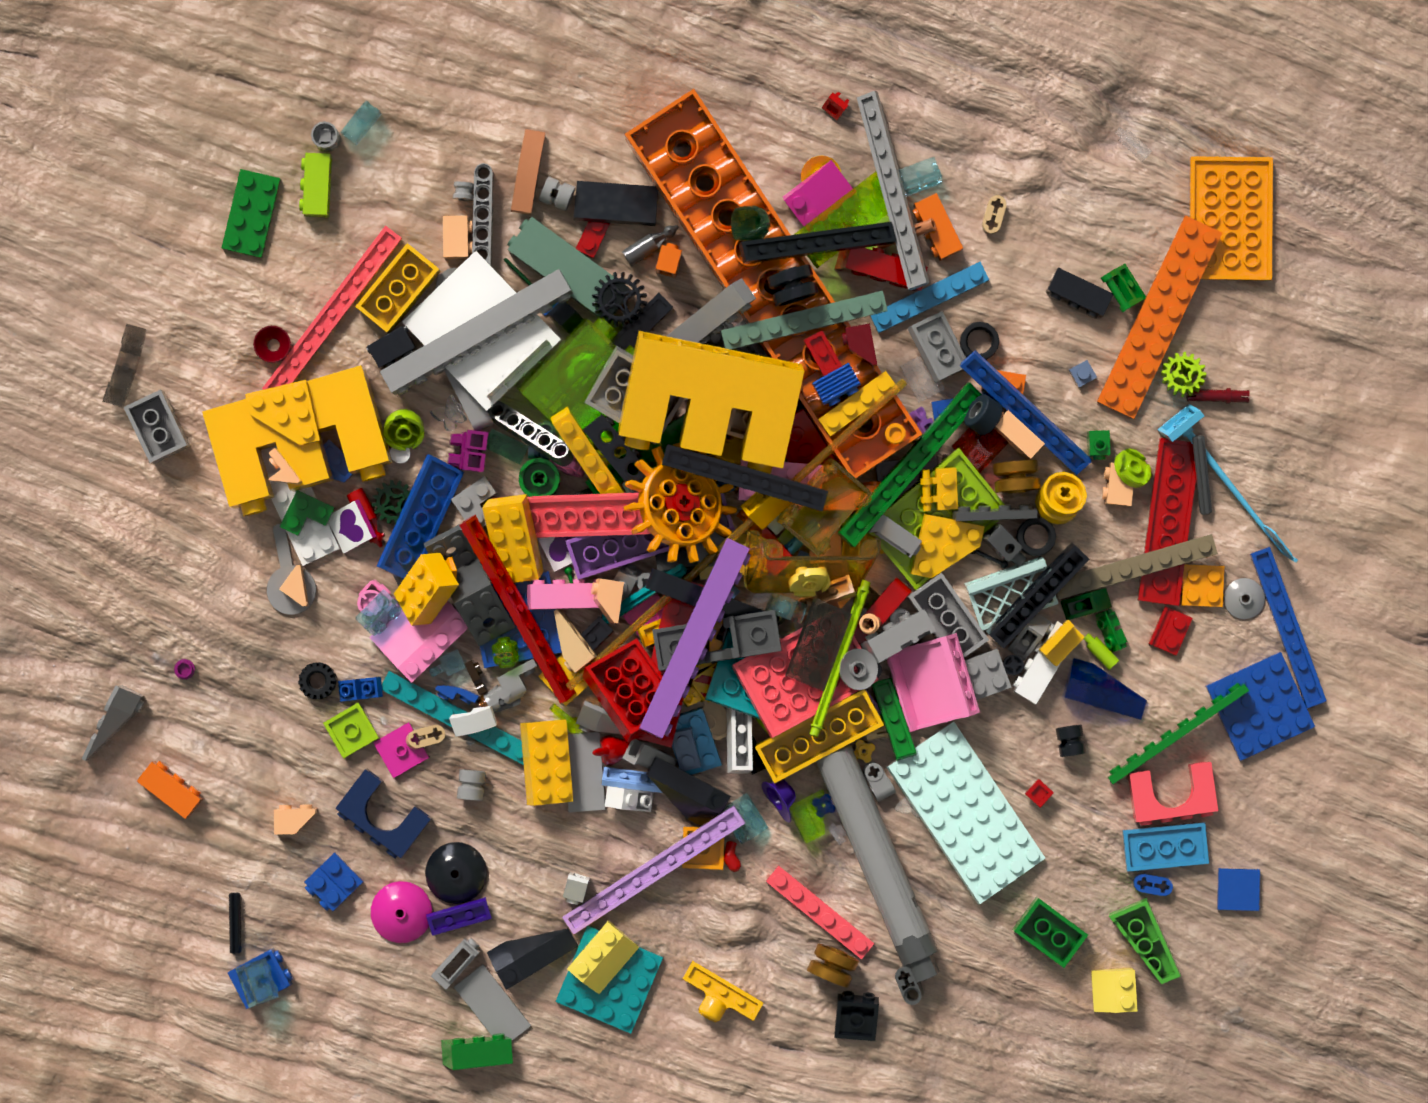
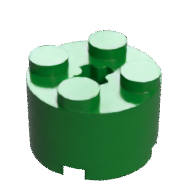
M544 458L531 459L520 469L519 485L527 496H552L559 489L561 482L560 473L551 461ZM537 474L540 476L544 474V483L541 484L538 482L536 484L535 481L537 479L535 476Z

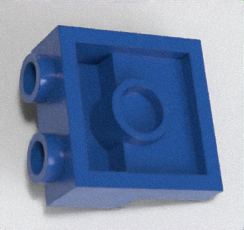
M336 852L304 881L307 885L305 889L312 896L316 894L321 899L320 905L327 911L329 909L334 911L364 882Z

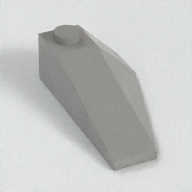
M587 700L584 702L576 721L580 725L578 729L590 733L592 730L595 732L621 734L603 707Z

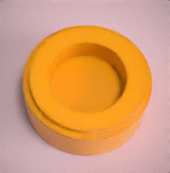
M898 423L890 424L885 430V438L891 444H899L906 437L905 428Z

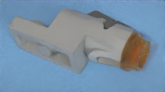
M531 659L498 677L497 679L501 686L498 687L496 685L487 694L480 696L481 699L477 700L479 707L492 706L493 712L496 713L520 705L521 697L527 692V688L520 675L524 674L526 677L536 672L534 669L538 666L536 661Z

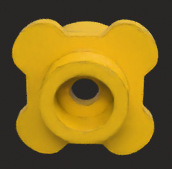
M863 740L856 741V749L854 751L856 759L859 758L864 760L865 763H869L872 760L871 754L875 750V745L864 743Z

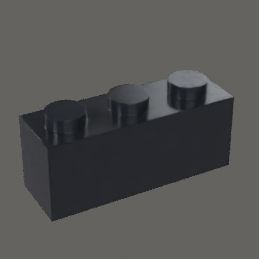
M1059 267L1056 269L1046 292L1050 293V298L1056 301L1062 299L1068 302L1067 305L1075 310L1081 308L1087 311L1086 315L1094 319L1104 316L1113 297L1111 292Z

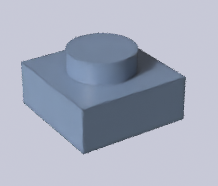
M1088 360L1069 369L1078 388L1097 378Z

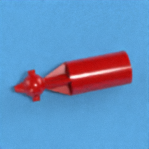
M360 488L346 495L349 503L359 499L376 534V537L369 540V542L377 544L380 548L383 547L382 540L385 535L384 533L377 532V516L364 489Z

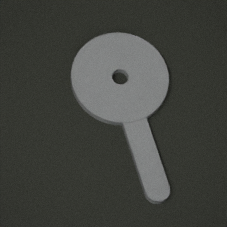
M276 524L273 527L280 568L271 575L268 581L267 596L271 605L279 612L289 615L299 614L312 605L316 596V584L311 574L303 569L309 606L300 605L279 590L295 566L292 563L286 530L281 528L280 524Z

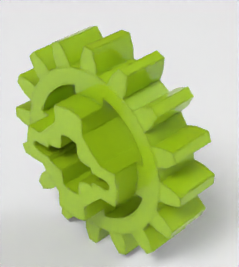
M1183 352L1182 356L1175 353L1174 359L1169 356L1168 363L1163 364L1164 370H1162L1161 376L1165 378H1163L1162 383H1168L1167 390L1174 389L1173 395L1181 392V396L1184 397L1185 392H1188L1192 396L1193 389L1198 392L1200 390L1199 385H1204L1205 380L1203 378H1206V372L1202 371L1205 369V365H1199L1201 359L1194 360L1193 353L1190 357H1187L1186 352ZM1175 365L1176 370L1170 374L1171 368ZM1197 375L1196 381L1192 383V378Z

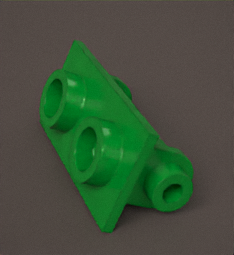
M1111 608L1096 614L1097 626L1102 631L1106 647L1111 652L1127 647L1126 642L1128 641L1123 630L1119 629L1116 631L1114 628L1120 625L1116 612H1113Z

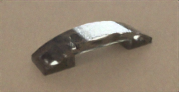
M126 324L119 355L102 402L123 408L137 371L145 341L146 329Z

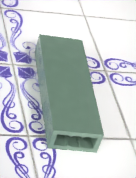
M533 217L529 220L525 219L519 227L521 232L518 236L514 235L507 244L509 246L508 252L542 277H546L560 269L574 293L570 297L600 318L603 313L595 314L594 312L599 306H592L593 302L598 301V299L592 298V294L599 295V292L595 291L594 287L602 288L599 280L601 279L606 283L608 281L605 276L609 275L612 280L614 279L613 275ZM615 284L621 292L631 290L625 284ZM610 288L603 295V305L612 299L613 294ZM614 291L616 294V301L614 303L622 305L625 297L623 295L621 297ZM615 307L606 311L614 315L619 308Z

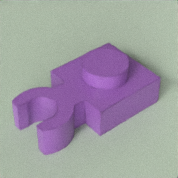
M922 406L909 413L922 434L934 422L932 418L927 419L926 412Z

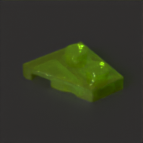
M823 789L799 800L789 808L791 817L805 844L825 834Z

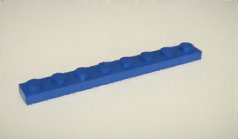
M976 350L961 362L960 367L1044 442V445L1072 472L1078 475L1091 463L1092 459Z
M1267 547L1251 553L1250 557L1306 708L1324 703L1327 700L1271 548Z

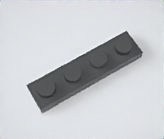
M1020 504L1019 508H1011V505H999V509H991V506H978V509L970 510L969 506H960L958 510H952V519L955 521L1037 518V510L1031 507L1030 504Z

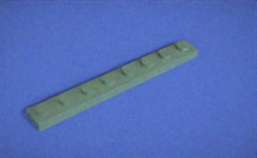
M883 291L724 329L721 330L725 348L733 350L887 312L888 310Z

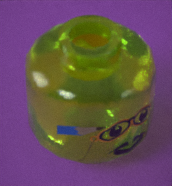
M510 637L498 638V642L494 643L491 647L493 662L499 665V668L514 667L515 663L520 659L518 643L510 640Z

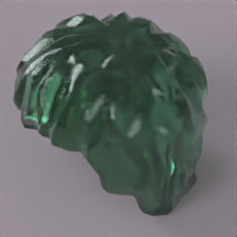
M757 206L735 208L731 217V230L735 240L751 241L763 239L771 226L767 212Z

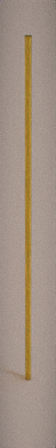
M903 378L900 379L791 480L801 482L907 385L906 381ZM748 518L727 538L736 541L755 523ZM725 540L717 546L718 551L716 553L707 555L682 579L691 582L718 558ZM665 595L662 596L587 666L617 650L673 598ZM585 668L566 684L571 691L584 680L582 676Z

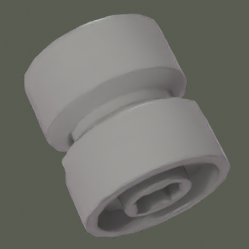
M319 122L313 127L311 132L312 141L318 149L324 152L333 151L340 144V133L330 122Z
M548 176L539 201L548 205L554 203L555 208L566 212L576 187L567 183L561 185L559 180ZM555 189L559 190L556 197L552 196Z
M459 769V781L462 785L458 787L457 798L483 801L484 789L481 785L485 783L486 772Z

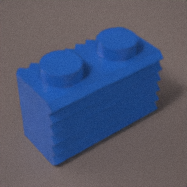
M849 363L812 383L823 405L828 404L830 407L841 401L839 397L845 394L849 397L858 392L857 387L861 385Z

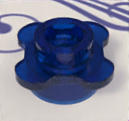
M824 794L823 797L812 800V805L815 806L818 817H824L827 813L835 812L836 808L829 794Z

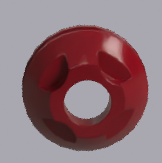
M266 326L255 335L253 342L254 351L265 362L276 363L282 361L290 352V337L281 327ZM276 339L279 341L280 347L277 351L269 350L268 343L270 340Z

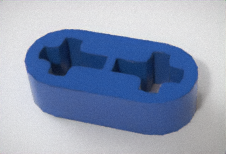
M1138 874L1133 880L1134 888L1142 893L1167 896L1173 889L1172 882L1168 878ZM1142 877H1145V881L1151 882V886L1145 885L1143 889H1140L1141 886L1137 882L1138 880L1141 881ZM1162 881H1165L1168 889H1164V892H1161L1160 888L1154 887L1155 883L1162 884Z

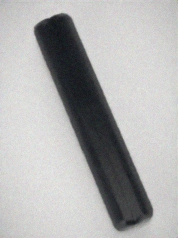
M238 892L229 894L230 953L232 954L241 953V894Z

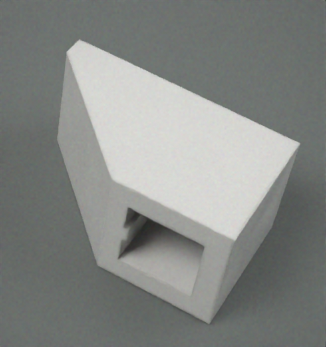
M607 786L605 807L651 812L654 792Z

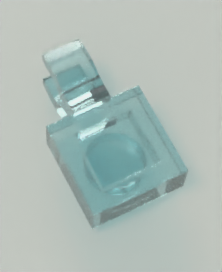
M458 649L440 657L439 659L442 664L429 669L432 677L444 671L447 676H450L466 667Z

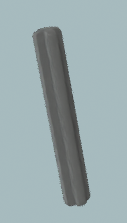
M1196 435L1192 438L1199 509L1201 514L1207 515L1212 513L1205 438L1203 435Z

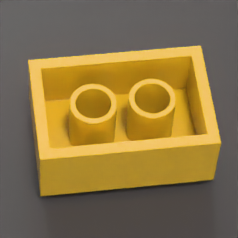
M441 553L421 554L394 592V596L411 626L431 624L459 584Z

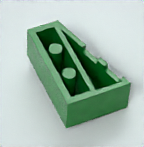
M503 1033L493 1034L492 1037L473 1036L466 1039L441 1040L443 1065L452 1070L513 1064L512 1039Z

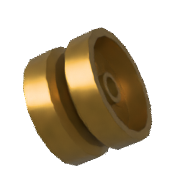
M1038 460L993 464V474L995 476H1007V479H1000L994 482L995 493L1015 494L1040 489L1039 478L1026 477V474L1038 471Z
M818 943L814 954L816 957L824 960V962L811 960L807 971L829 982L848 988L852 977L850 974L842 971V969L855 971L859 960L842 950Z

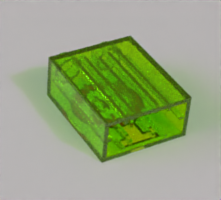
M599 317L594 323L584 318L516 389L551 423L550 418L568 406L582 429H584L603 414L584 402L616 347L611 340L618 334L617 331L603 318ZM629 345L625 351L634 356L635 349Z

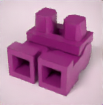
M467 430V432H462L461 434H451L449 445L460 446L459 454L448 453L447 464L458 467L457 469L484 472L486 454L482 453V451H486L488 432Z

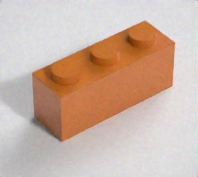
M937 193L914 203L915 209L912 212L917 221L923 222L930 218L935 221L936 231L923 234L925 239H929L932 244L930 250L934 258L938 257L941 261L963 250V246Z
M152 761L137 782L183 818H189L203 800L200 796L201 792L194 786L189 788L185 785V780L177 773L172 775L167 771L169 767L163 762Z

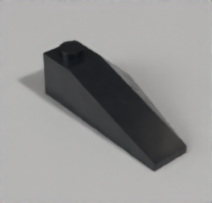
M657 756L646 773L681 814L699 826H703L720 815L731 797L720 789Z
M569 928L505 941L488 951L487 954L498 977L507 990L578 947V944Z

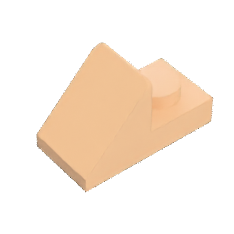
M274 448L269 452L271 456L269 461L276 469L280 467L281 470L268 480L301 484L302 480L278 449Z

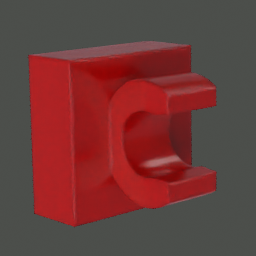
M840 92L832 93L822 106V109L836 120L843 115L849 106L848 99L843 101L839 98Z
M1037 779L1025 792V795L1041 808L1054 792L1040 779Z

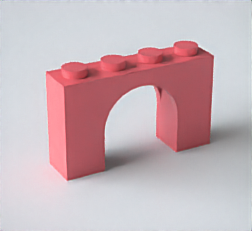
M1207 761L1188 764L1191 793L1185 803L1175 808L1164 807L1156 800L1153 793L1150 770L1130 772L1128 774L1134 822H1140V826L1150 825L1152 820L1160 819V823L1173 821L1172 817H1180L1181 820L1192 819L1194 814H1201V817L1213 816V812L1218 811L1212 763Z

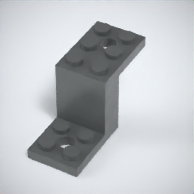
M459 525L423 543L429 554L441 553L445 561L448 557L453 558L457 569L456 580L459 585L451 595V598L478 646L515 628L491 580L483 570L482 564L473 552L469 541L464 536ZM449 548H456L453 553H446ZM493 618L490 623H483L485 619Z

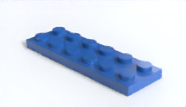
M427 454L377 567L404 579L420 555L428 553L423 543L436 536L451 503V499L464 474L463 471Z

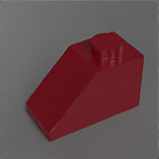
M870 323L845 328V333L841 334L843 346L847 345L850 352L870 366H877Z

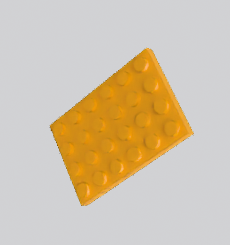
M1191 156L1189 217L1222 232L1200 280L1271 281L1273 157Z

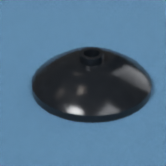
M462 842L444 844L436 849L428 859L425 870L426 882L431 892L444 902L451 904L468 902L481 892L486 883L487 867L485 860L480 852L469 844ZM453 870H457L459 872V876L457 878H454L451 875V872Z

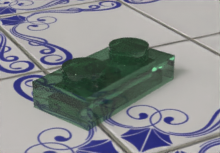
M491 429L486 449L521 465L529 446Z

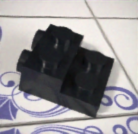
M843 991L842 994H838L834 1038L875 1041L879 997H875V994L870 992L863 993V996L855 995L852 991Z

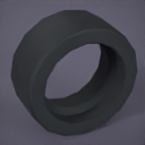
M972 323L961 334L960 347L964 355L968 357L973 352L968 346V336L975 330H984L989 333L992 341L989 350L980 354L987 360L998 349L999 335L995 328L988 323Z
M1029 518L1018 528L1016 538L1017 542L1023 547L1021 549L1023 552L1031 556H1040L1049 552L1055 545L1056 531L1053 525L1044 518ZM1031 525H1041L1048 532V542L1042 548H1031L1025 542V531Z

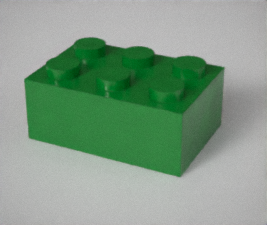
M1037 896L1012 929L1063 968H1065L1088 936L1087 933Z

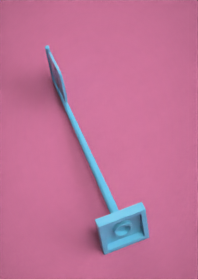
M1188 404L1157 430L1163 437L1172 442L1183 435L1193 444L1192 438L1196 435L1193 433L1194 429L1192 426L1202 419L1204 414L1200 409ZM1206 449L1207 463L1278 550L1290 560L1297 562L1298 559L1292 556V553L1276 532L1264 525Z

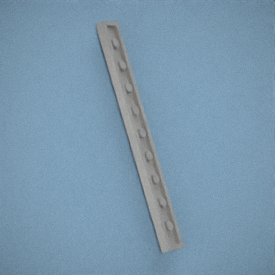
M872 91L857 97L889 220L893 225L896 237L895 243L909 290H914L930 283L879 94L877 91Z

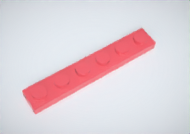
M779 865L766 880L770 886L861 960L875 944Z

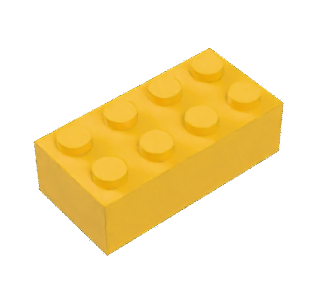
M407 243L355 307L389 334L441 271Z
M527 494L488 499L482 509L489 540L514 583L539 580L544 569Z
M566 719L520 723L527 805L536 806L573 802Z

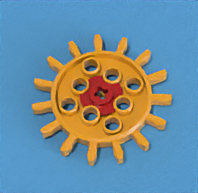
M676 443L674 446L680 447V443ZM661 447L652 449L658 466L652 469L641 459L634 465L646 476L643 482L640 483L635 480L625 482L627 488L639 492L638 503H630L624 506V511H640L643 523L636 525L631 530L632 534L641 533L648 529L654 536L647 548L649 553L656 551L661 542L669 545L667 562L670 563L677 561L679 547H686L690 563L699 561L695 544L700 542L709 554L716 553L718 548L709 536L714 531L723 537L730 536L732 533L727 527L721 525L719 521L721 514L730 515L737 512L735 507L723 506L721 493L730 491L734 488L733 485L724 484L718 487L713 479L679 470L681 478H678L676 468L662 465L664 453ZM691 483H692V484L695 486V488H696L695 493L691 491V488H690ZM664 484L668 485L670 489L669 494L664 490ZM705 498L710 501L709 507L705 504ZM653 499H655L658 503L657 508H655L652 504ZM694 512L698 515V522L693 518ZM667 513L672 516V523L668 521ZM682 527L687 531L686 537L681 532Z

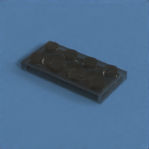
M813 598L785 676L817 690L824 691L852 613Z

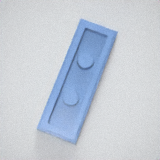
M604 767L603 786L663 793L646 775L647 772Z

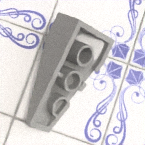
M123 685L115 686L104 708L107 713L98 721L96 729L99 731L91 737L82 757L83 760H90L136 712L139 713L145 703L142 701L143 695Z

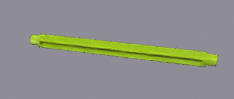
M862 580L860 587L857 588L858 591L813 723H811L812 728L809 735L813 737H818L820 730L823 729L822 726L840 676V662L849 650L867 594L870 592L871 582L867 580Z

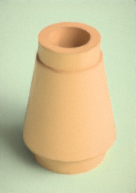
M873 614L863 615L859 622L860 629L866 634L875 633L881 625L880 618Z

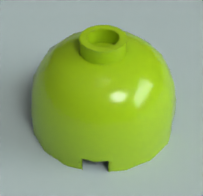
M399 409L392 412L386 418L383 427L385 441L393 449L406 451V448L412 447L414 449L418 447L424 438L422 419L414 411L408 409Z

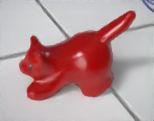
M610 735L604 736L600 740L601 748L595 749L592 753L595 756H602L603 764L612 766L624 760L622 758L630 742L627 743L625 739H618Z

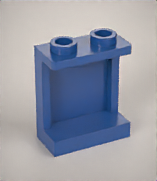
M272 948L227 972L246 1009L293 984L291 981L293 976L288 968H284L282 964L284 959L279 950L275 951Z

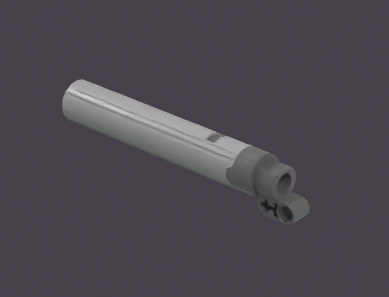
M848 744L816 761L902 963V966L895 973L898 987L905 1002L915 1005L919 1003L924 995L921 981L939 973V968L933 957V954L938 949L915 899L913 890L853 749ZM903 971L910 974L908 980L906 977L901 976ZM909 990H916L919 995L918 998H911L908 993Z

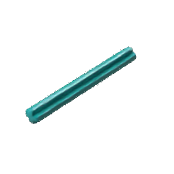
M679 564L666 573L681 578L687 574V569L683 564ZM643 587L621 602L619 617L658 592ZM602 614V619L607 624H610L604 614Z

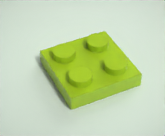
M359 702L323 722L343 759L380 738Z

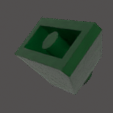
M1106 588L1061 601L1066 620L1079 618L1112 607Z

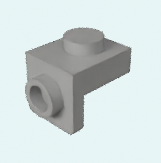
M632 564L621 566L614 581L624 582L622 594L624 598L629 597L638 577L642 573Z

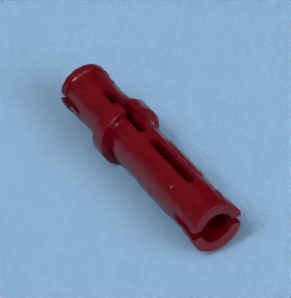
M1226 388V390L1200 389L1198 392L1193 389L1192 396L1186 395L1187 402L1206 401L1225 402L1226 404L1231 402L1249 403L1248 397L1241 396H1250L1249 390H1231V388Z

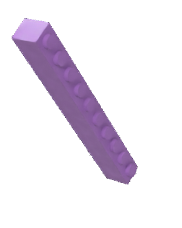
M729 538L725 540L639 729L660 739L664 735L668 737L673 726L669 723L673 716L677 717L682 707L678 705L681 697L686 698L690 687L687 684L690 678H695L699 670L696 667L698 660L703 661L708 649L704 647L707 640L712 641L716 630L713 629L716 621L720 623L725 611L722 608L725 602L729 604L734 594L730 590L733 584L738 585L742 573L739 571L742 564L746 566L751 557V554L748 553L750 548Z

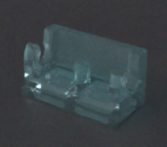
M366 100L340 133L357 146L381 116V112Z
M935 157L899 169L906 196L942 184V175Z

